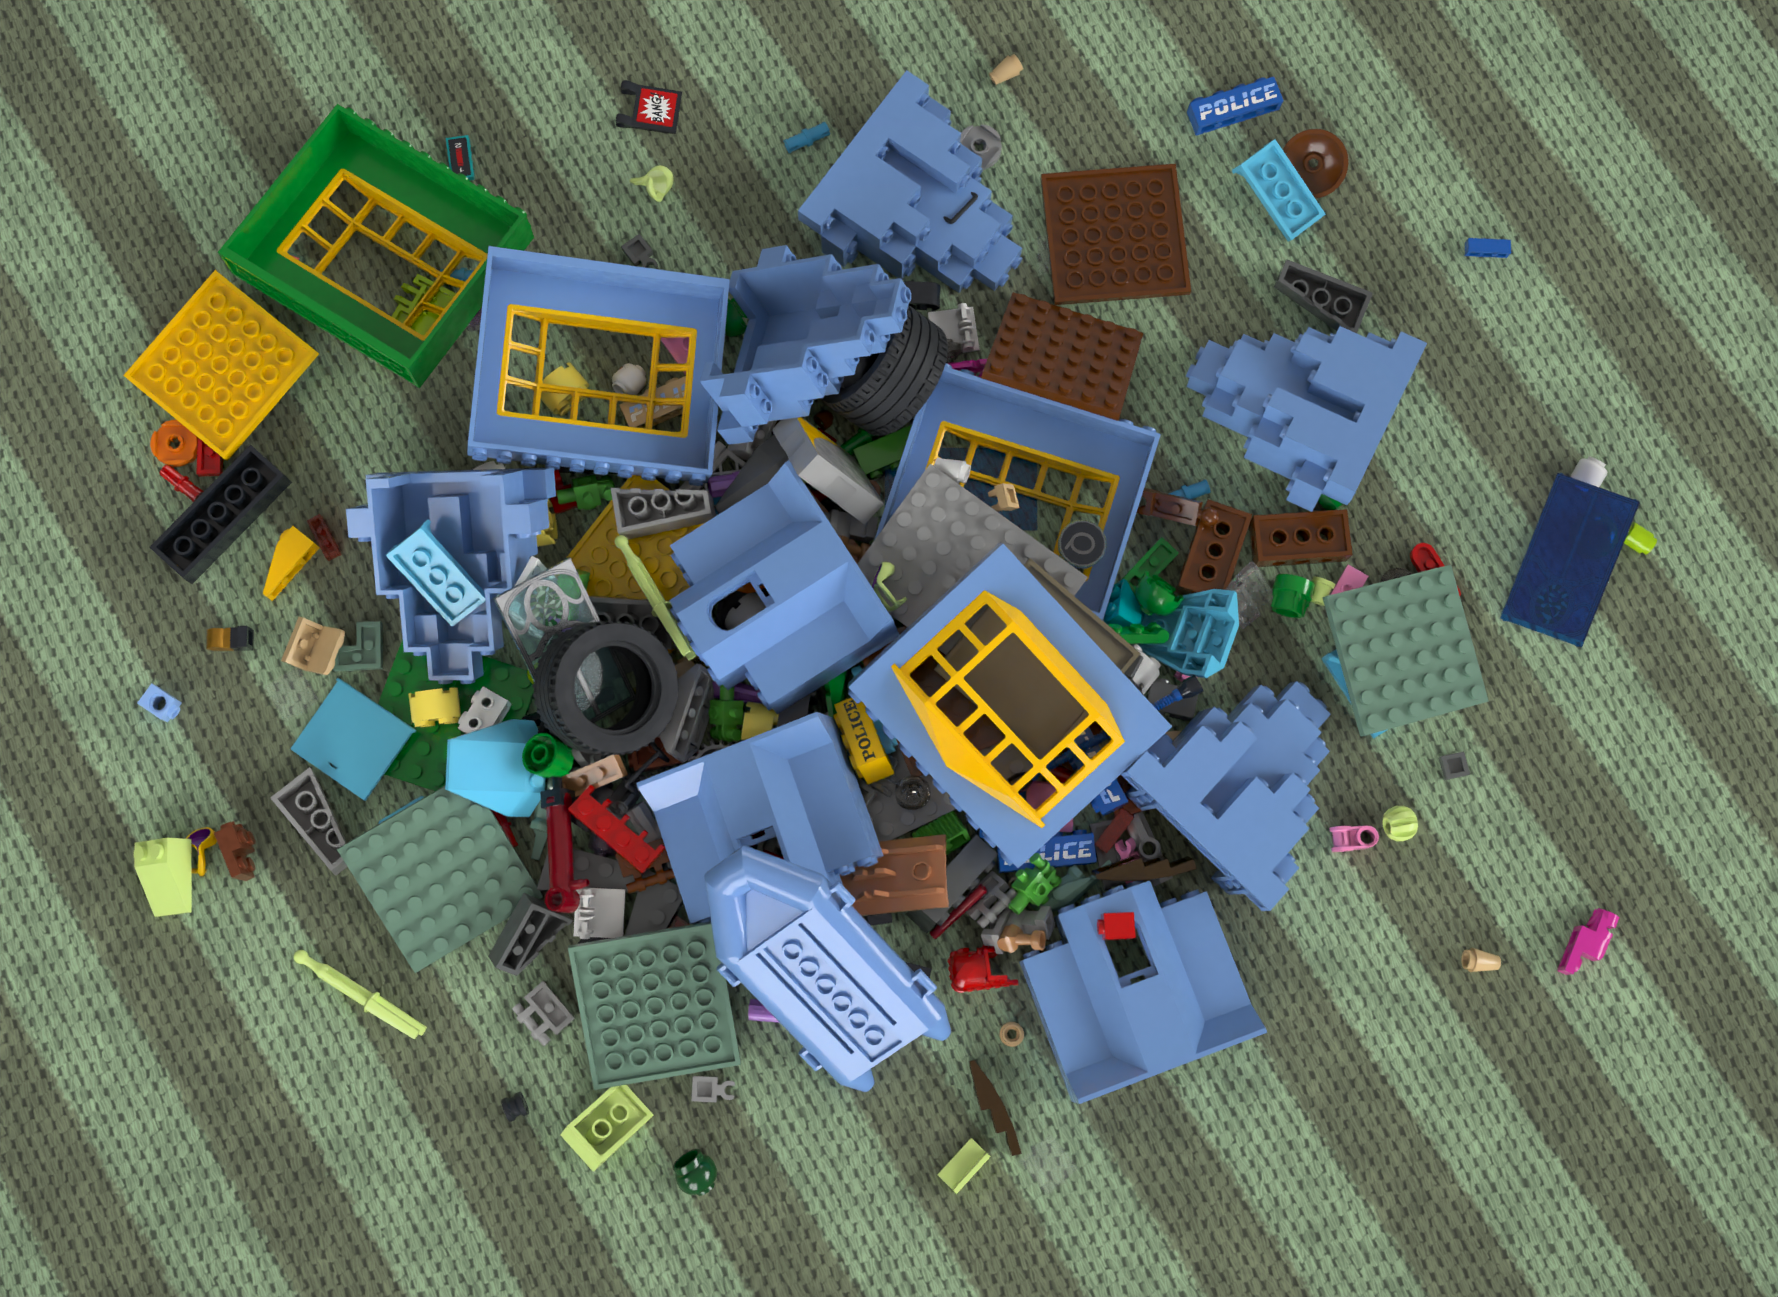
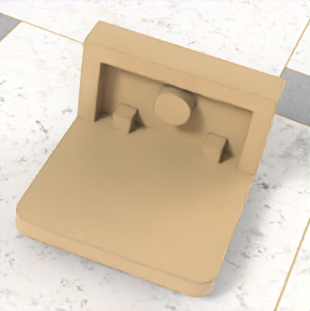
M298 617L281 661L304 671L328 675L334 668L336 655L344 643L345 631L322 626L306 618Z

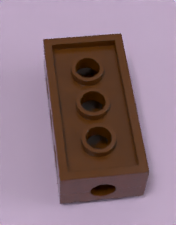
M1207 499L1202 510L1207 507L1216 509L1219 513V520L1213 526H1207L1201 519L1199 520V525L1196 526L1174 592L1188 595L1211 589L1228 590L1252 514ZM1216 528L1222 529L1225 535H1220ZM1209 550H1214L1218 557L1212 556ZM1201 571L1208 572L1211 578H1205Z
M1347 509L1254 515L1249 524L1253 568L1346 562L1353 555ZM1320 534L1325 535L1326 538H1327V541H1326V540H1323V539L1320 537ZM1296 535L1301 536L1304 542L1299 541ZM1273 537H1277L1281 544L1276 543Z

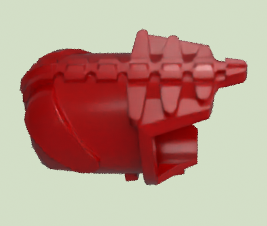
M983 944L982 947L976 948L977 951L969 952V948H961L957 951H952L947 960L949 963V977L952 981L951 987L958 993L1019 985L1017 979L1010 980L1008 975L991 976L989 959L998 955L994 946H984Z

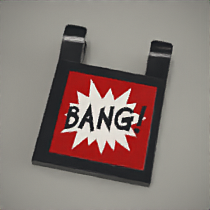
M623 80L621 83V93L636 95L633 117L618 113L616 115V126L676 134L682 92L638 85L631 81Z

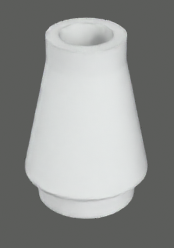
M938 457L934 464V467L958 484L960 482L965 484L971 471V465L961 460Z

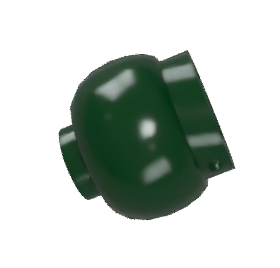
M696 1148L686 1152L673 1164L677 1185L684 1193L702 1196L714 1187V1181L717 1177L716 1165L712 1158L703 1154L700 1149Z

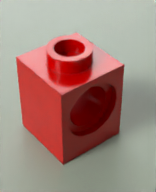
M1134 912L1101 914V919H1097L1098 935L1102 934V940L1136 938Z

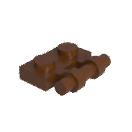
M660 838L647 844L656 850L659 845H664V842ZM666 848L647 869L654 868L656 874L642 878L641 872L619 853L615 854L623 878L633 875L635 880L626 884L628 893L642 892L646 890V887L658 883L662 885L667 883V880L675 878L672 868L663 871L661 866L670 863Z

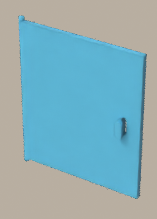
M337 678V683L293 744L291 750L366 801L412 733H416L417 730L340 678Z

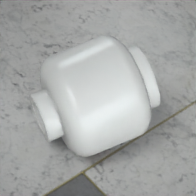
M624 364L613 375L612 387L616 393L637 395L647 384L646 373L639 365Z
M1591 456L1588 459L1582 458L1572 472L1571 478L1600 487L1607 475V470L1604 468L1606 464ZM1574 485L1576 488L1584 492L1588 491V489Z

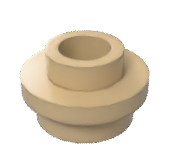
M1008 1022L1001 1027L999 1036L1005 1045L1014 1047L1023 1041L1024 1031L1018 1023ZM1010 1029L1016 1032L1014 1039H1009L1007 1036V1032Z

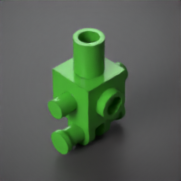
M595 475L572 479V488L556 491L559 504L577 501L578 509L590 510L597 507V505H602V498L612 500L611 488H615V485L608 475L602 476L600 480H596Z
M721 685L720 700H710L708 712L710 724H716L710 731L712 738L728 742L741 739L742 732L736 729V726L743 725L744 701L734 700V687L727 690L724 685Z
M1034 853L1029 859L1035 865L1033 870L1029 868L1018 870L1016 873L1017 879L1011 885L1017 892V895L1009 903L1008 907L1017 915H1020L1028 903L1037 906L1047 903L1049 900L1047 895L1053 887H1057L1062 881L1060 876L1056 875L1054 867L1050 866L1046 859L1043 860L1039 853Z

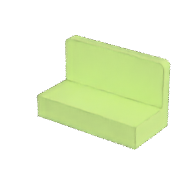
M970 1138L937 1175L957 1194L991 1156Z

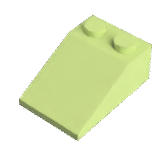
M162 838L136 842L134 867L154 916L191 913V839Z
M627 1085L609 1088L575 1118L560 1135L594 1172L654 1115Z

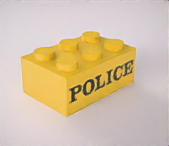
M852 697L834 704L837 711L833 715L843 734L841 735L842 740L851 755L849 756L850 761L859 778L864 777L869 785L895 774L889 757L877 734L873 720L865 712V704L862 701L859 704L856 703Z

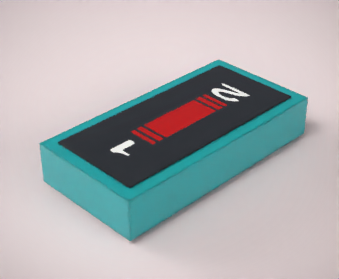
M469 136L446 138L449 168L456 174L461 173L469 180H475Z

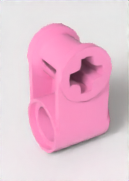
M1336 826L1329 828L1333 835L1334 847L1331 848L1332 852L1368 849L1377 844L1379 840L1378 832L1372 826ZM1362 831L1369 833L1371 837L1369 844L1362 842L1360 838Z

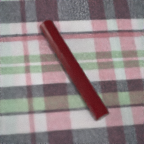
M980 884L957 908L949 913L950 916L941 926L937 925L930 931V935L937 939L987 892V889Z

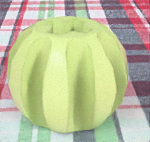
M1394 806L1383 815V828L1390 839L1405 841L1411 839L1417 833L1418 821L1412 809L1406 806Z

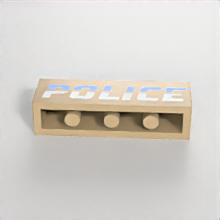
M686 376L680 379L672 378L665 383L666 385L659 388L656 387L655 396L657 398L684 397ZM648 389L640 396H648ZM630 402L619 404L629 427L645 428L647 411L645 404ZM683 405L654 406L653 426L682 414Z

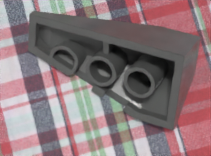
M775 434L756 447L739 474L717 502L715 509L719 514L768 484L783 464L789 460Z

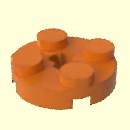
M178 420L166 421L161 424L162 427L157 432L154 431L150 447L154 456L161 463L171 467H181L195 461L198 437ZM178 438V441L181 443L178 448L174 449V447L170 446L171 441L174 442L173 439Z

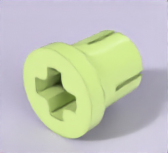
M1313 576L1312 582L1315 584V589L1310 602L1325 606L1322 597L1329 596L1331 589H1334L1336 584L1324 578Z

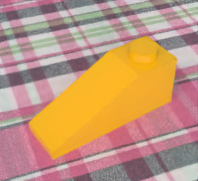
M294 526L286 529L281 534L275 548L263 594L271 601L279 595L319 550V547Z

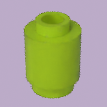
M1633 522L1627 530L1623 543L1636 552L1647 555L1655 547L1657 539L1654 538L1653 533Z

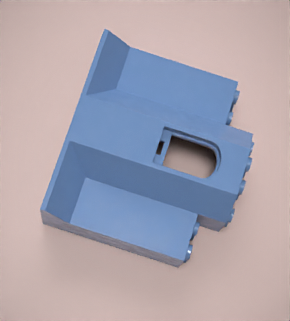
M789 460L783 464L768 484L670 545L674 552L670 556L682 573H684L682 575L689 586H691L669 600L673 607L670 611L677 622H679L677 625L684 636L691 641L690 646L695 654L699 656L707 667L710 666L707 671L718 686L724 685L729 690L747 678L756 691L760 689L757 695L768 711L773 709L776 714H779L899 636L892 617L802 479L797 475ZM751 582L766 608L734 629L722 630L715 624L712 618L713 606L732 592ZM764 585L770 595L765 597L759 586Z
M819 712L812 713L636 783L655 814L690 924L711 921L705 873L743 845L751 847L777 837L784 860L823 874L832 885L837 881L842 884L840 874L844 876L853 873L856 866L869 867L877 864V859L884 856L834 718ZM764 830L766 835L753 839L752 834Z
M1133 881L1125 885L1126 889L1122 885L1103 893V898L1100 897V894L1081 901V906L1075 908L1074 904L1057 910L1059 915L1055 916L1054 919L1063 943L1058 941L1045 946L1047 951L1040 953L1039 950H1034L1023 955L1024 960L1019 963L1072 1102L1081 1104L1267 1033L1264 1024L1249 1000L1207 891L1200 893L1197 889L1182 895V901L1177 902L1176 898L1159 904L1150 881ZM1134 912L1135 928L1142 942L1150 967L1119 978L1105 941L1102 940V934L1098 935L1097 919H1101V914ZM1144 975V980L1134 984L1131 983L1130 979Z

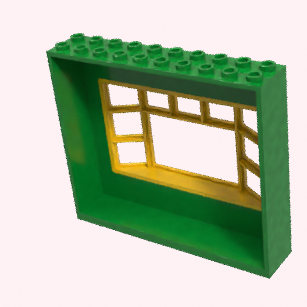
M337 104L221 247L218 254L233 275L411 384L421 388L482 307L488 247L493 246L524 251L534 239V235L527 219V214L521 208L510 206L501 196H493L484 186L480 184L476 186L465 175L461 173L456 174L451 171L445 163H437L426 152L415 150L409 142L396 139L389 130H381L370 119H363L353 109L349 107L344 108ZM344 180L369 199L355 218L348 216L329 200L330 196ZM376 205L398 217L384 236H380L361 224ZM323 206L348 224V227L333 245L308 226ZM406 222L427 234L413 254L390 242ZM355 231L362 233L437 278L403 323L322 275L323 271ZM301 233H305L328 251L315 269L292 257L287 252ZM434 240L457 252L442 272L420 260ZM467 257L480 262L466 281L450 277L463 258ZM443 284L460 288L446 308L430 304L433 296L436 295ZM424 310L438 314L439 317L425 335H421L410 328Z

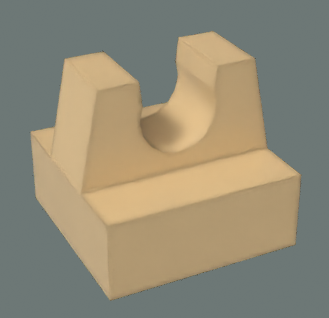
M1002 483L994 486L995 489L988 492L989 497H997L998 503L991 506L995 511H1012L1019 508L1014 485Z

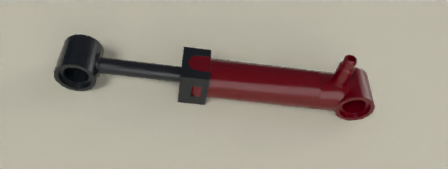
M542 721L538 728V734L547 733L551 735L550 730L545 728ZM552 776L553 789L540 792L541 809H546L550 889L546 893L545 903L551 911L573 913L580 904V896L576 890L589 886L590 881L588 879L574 880L571 813L568 811V808L575 802V791L562 788V777Z

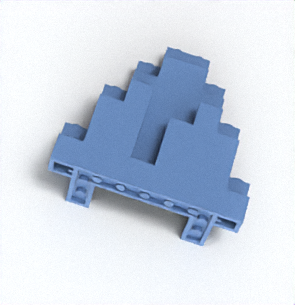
M907 70L799 208L798 219L821 235L822 253L825 255L832 254L837 263L842 267L856 259L858 250L897 278L903 279L905 275L910 276L916 267L915 264H917L958 293L963 288L967 289L971 285L973 277L995 291L998 286L1003 287L1009 278L1008 272L1011 268L1016 269L1022 261V257H1020L1022 248L1006 238L1013 228L1011 224L1013 215L991 201L992 191L980 183L982 179L980 174L983 171V168H981L982 158L960 143L961 133L950 126L951 111L929 96V85ZM971 192L978 195V199L955 223L949 224L944 220V216L952 219L973 197Z
M787 245L762 249L757 267L732 271L729 281V292L749 319L734 373L723 374L714 361L705 362L700 379L701 384L723 411L717 431L728 445L753 442L758 425L767 424L768 421L809 416L813 399L824 398L825 395L839 394L844 376L855 374L859 357L885 352L887 343L890 340V334L902 332L904 321L907 319L908 304L911 301L910 289L906 287L901 278L889 280L888 275L884 273L880 264L842 270L841 265L837 263L832 254L797 260Z
M1341 326L1336 334L1331 333L1330 336L1308 327L1306 333L1300 334L1295 342L1273 333L1270 341L1265 340L1264 343L1243 334L1241 340H1235L1233 346H1230L1228 349L1209 340L1205 348L1200 347L1195 358L1198 362L1196 365L1191 364L1186 374V377L1189 378L1187 387L1206 396L1202 403V406L1205 407L1202 416L1248 437L1243 447L1247 449L1244 458L1291 479L1286 488L1290 492L1286 500L1312 512L1321 494L1345 505L1350 503L1427 343L1404 332H1400L1397 340L1392 338L1391 342L1370 332L1367 337H1363Z
M554 467L384 472L366 475L368 504L346 509L348 537L358 538V542L371 541L376 595H386V599L399 598L404 652H413L414 656L427 655L429 680H438V684L453 683V680H460L461 684L475 683V679L484 676L482 655H493L496 650L504 647L503 615L496 604L495 598L514 588L529 562L530 556L538 554L537 535L541 534V530L549 528L547 502L548 498L556 496ZM426 520L431 521L432 535L485 592V602L454 626H451L386 556L394 545H398L420 528Z
M1297 681L1289 683L1276 698L1273 691L1266 686L1259 685L1253 687L1229 715L1215 706L1200 711L1173 741L1167 734H1164L1121 773L1132 785L1125 795L1141 811L1156 808L1220 870L1211 878L1228 895L1245 894L1261 911H1271L1289 890L1285 884L1299 869L1294 863V857L1288 852L1309 830L1306 823L1319 809L1314 804V798L1308 794L1311 789L1307 785L1320 771L1317 765L1330 752L1325 747V742L1318 737L1322 733L1318 728L1331 714L1326 710L1327 707L1321 700L1315 699L1309 693L1310 690L1305 684L1298 683Z

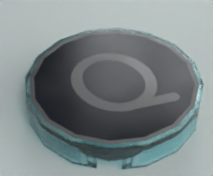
M1076 520L1069 523L1062 530L1058 539L1060 555L1067 563L1076 568H1089L1097 564L1103 558L1107 548L1103 530L1096 523L1088 520Z

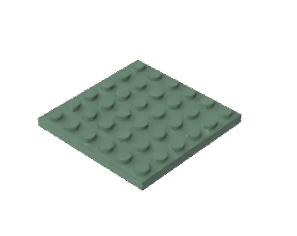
M1451 565L1322 597L1360 736H1366L1489 702Z
M445 785L337 849L415 973L509 918L523 893L538 899L543 897L542 892L537 890L536 882L491 809L445 790Z
M711 921L568 946L594 1090L741 1065L727 980L716 970L722 962L716 957Z

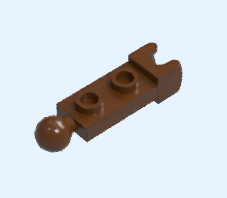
M1144 488L1141 496L1146 499V505L1138 507L1136 512L1193 526L1199 525L1200 519L1207 526H1213L1219 520V513L1216 509L1207 507L1201 510L1203 503L1201 501L1166 494Z

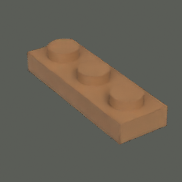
M611 755L563 776L562 788L574 790L575 797H577L590 785H593L596 789L628 774L620 755Z

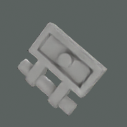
M991 871L965 896L967 898L980 884L987 889V892L966 911L974 921L981 914L983 915L977 921L983 929L989 923L993 924L997 920L996 916L1005 908L1008 909L1009 903L1017 895L1013 888L1004 894L1009 886L994 871ZM997 899L999 900L991 909H988Z
M542 981L524 997L530 1004L529 1007L524 1009L518 1003L512 1008L517 1015L516 1019L521 1024L524 1023L532 1032L531 1036L535 1041L538 1040L543 1047L551 1041L545 1033L548 1029H551L557 1035L576 1019L545 981ZM535 1012L544 1021L540 1026L531 1017Z

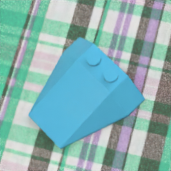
M1211 589L1183 595L1184 600L1179 607L1166 616H1159L1154 613L1152 616H1149L1142 612L1140 625L1147 627L1149 623L1156 622L1169 633V639L1165 643L1137 644L1141 647L1144 654L1155 658L1157 661L1185 676L1195 675L1196 677L1208 678L1224 668L1239 627L1236 591Z
M510 719L448 739L445 790L504 816L530 817L541 800L540 792L545 791V778L527 771L522 761V753L526 743L531 737L538 734L535 722L531 720Z

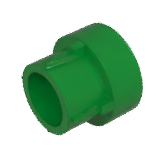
M1276 575L1272 588V611L1289 618L1304 617L1306 609L1312 600L1315 584L1306 578L1296 575Z
M547 733L536 734L528 740L523 749V765L527 771L540 777H563L569 774L568 772L573 766L572 748H569L559 739Z

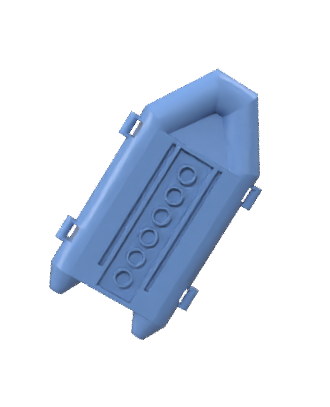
M746 845L737 849L705 873L716 957L722 962L716 970L733 987L742 983L803 1046L798 1054L814 1071L823 1067L840 1085L867 1092L875 1083L871 1070L872 1067L920 1035L939 1041H944L950 1036L951 1028L945 1005L933 993L937 986L921 969L915 972L912 971L852 906L856 899L839 881L832 885L821 873Z

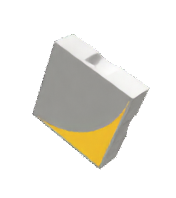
M802 417L782 419L772 429L797 475L829 497L864 525L884 505L856 458Z

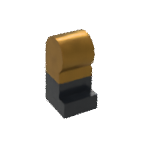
M249 626L207 629L206 649L253 651L254 630Z

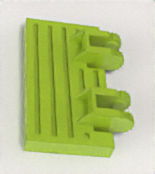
M417 274L413 283L420 290L403 283L401 286L403 291L412 294L415 298L411 302L402 296L396 295L394 300L399 305L391 317L403 323L433 285V281ZM441 286L436 295L433 296L430 304L446 308L456 293ZM424 310L410 328L421 335H425L439 315Z

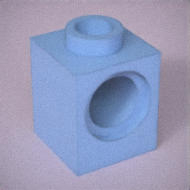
M151 683L137 704L159 719L168 722L180 712L179 706L182 702ZM165 699L166 704L164 708L159 710V702Z

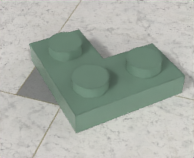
M356 622L357 645L342 646L338 650L333 668L335 672L383 669L382 622Z

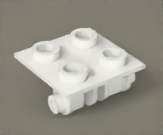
M966 303L958 304L957 309L928 312L929 320L939 326L946 335L948 343L947 355L980 351L973 307H967Z
M584 887L583 889L576 890L580 896V904L575 911L574 936H580V939L623 936L625 889Z

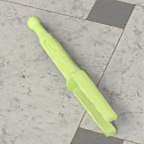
M624 535L617 536L614 541L615 545L623 552L628 568L653 608L652 616L659 617L681 654L690 661L697 655L690 646L687 637L684 636L677 625L678 622L670 611L671 603L665 601L641 559L631 550L628 545V538Z
M298 950L294 953V961L296 963L306 965L319 978L363 1005L364 1012L369 1011L413 1039H416L418 1034L421 1036L424 1034L426 1026L381 997L379 992L371 993L331 966L312 959L304 950Z

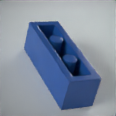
M1468 238L1465 242V256L1507 258L1511 254V240Z

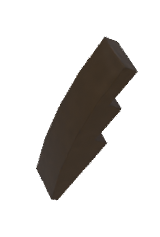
M1136 854L1092 870L1091 873L1096 879L1140 881L1174 876L1197 868L1194 859L1188 856L1169 863L1168 859L1162 855L1143 862L1142 858Z
M975 1060L968 1061L979 1109L981 1111L990 1109L995 1133L1005 1132L1010 1155L1022 1154L1015 1129L998 1093Z

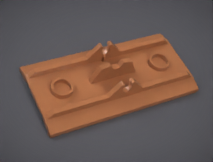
M945 834L879 841L884 856L877 859V864L869 867L856 866L854 867L855 872L844 876L840 874L843 886L856 899L852 906L861 916L949 907Z

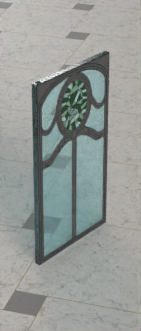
M571 557L565 558L563 561L493 598L533 681H535V669L539 665L538 661L553 639L558 638L560 633H564L565 630L571 629L574 626L590 622H601ZM603 647L594 651L583 661L577 672L574 688L576 701L583 715L591 723L599 721L635 700L636 694L616 652L612 649Z

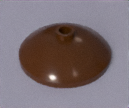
M1323 129L1304 130L1293 136L1283 148L1284 153L1314 198H1321L1331 194L1341 185L1347 174L1349 164L1347 150L1342 141L1329 131ZM1311 159H1316L1318 161L1316 167H1311L1309 165V161Z

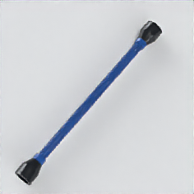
M1192 675L1183 680L1175 690L1171 691L1170 695L1168 694L1165 698L1157 700L1152 705L1159 711L1163 707L1168 706V704L1174 703V701L1178 702L1185 698L1195 697L1204 692L1197 677ZM1102 731V733L1100 732L1097 736L1094 735V737L1089 738L1086 742L1078 744V747L1083 752H1086L1089 748L1091 749L1094 745L1096 746L1097 743L1100 744V742L1102 743L1105 739L1107 740L1108 737H1111L1105 731ZM1069 749L1067 753L1064 752L1059 757L1057 756L1056 759L1051 760L1046 765V768L1051 771V769L1053 770L1056 766L1059 767V765L1064 764L1067 760L1070 761L1073 757L1075 758L1076 755ZM1019 772L1007 778L1009 784L1013 785L1026 772ZM1037 773L1018 793L1026 791L1034 781L1039 779L1040 775H1043Z

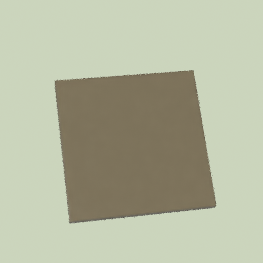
M1029 558L1024 564L1026 569L1124 674L1141 653ZM988 606L969 629L983 645H987L1006 627V624ZM1011 633L964 676V680L1038 759L1044 757L1088 715V712L1015 633ZM963 635L944 658L956 671H959L978 653V649ZM940 664L934 668L945 680L948 681L951 678ZM958 684L954 686L959 692H961L966 698H968L973 704H975L978 707V705L968 696V694Z

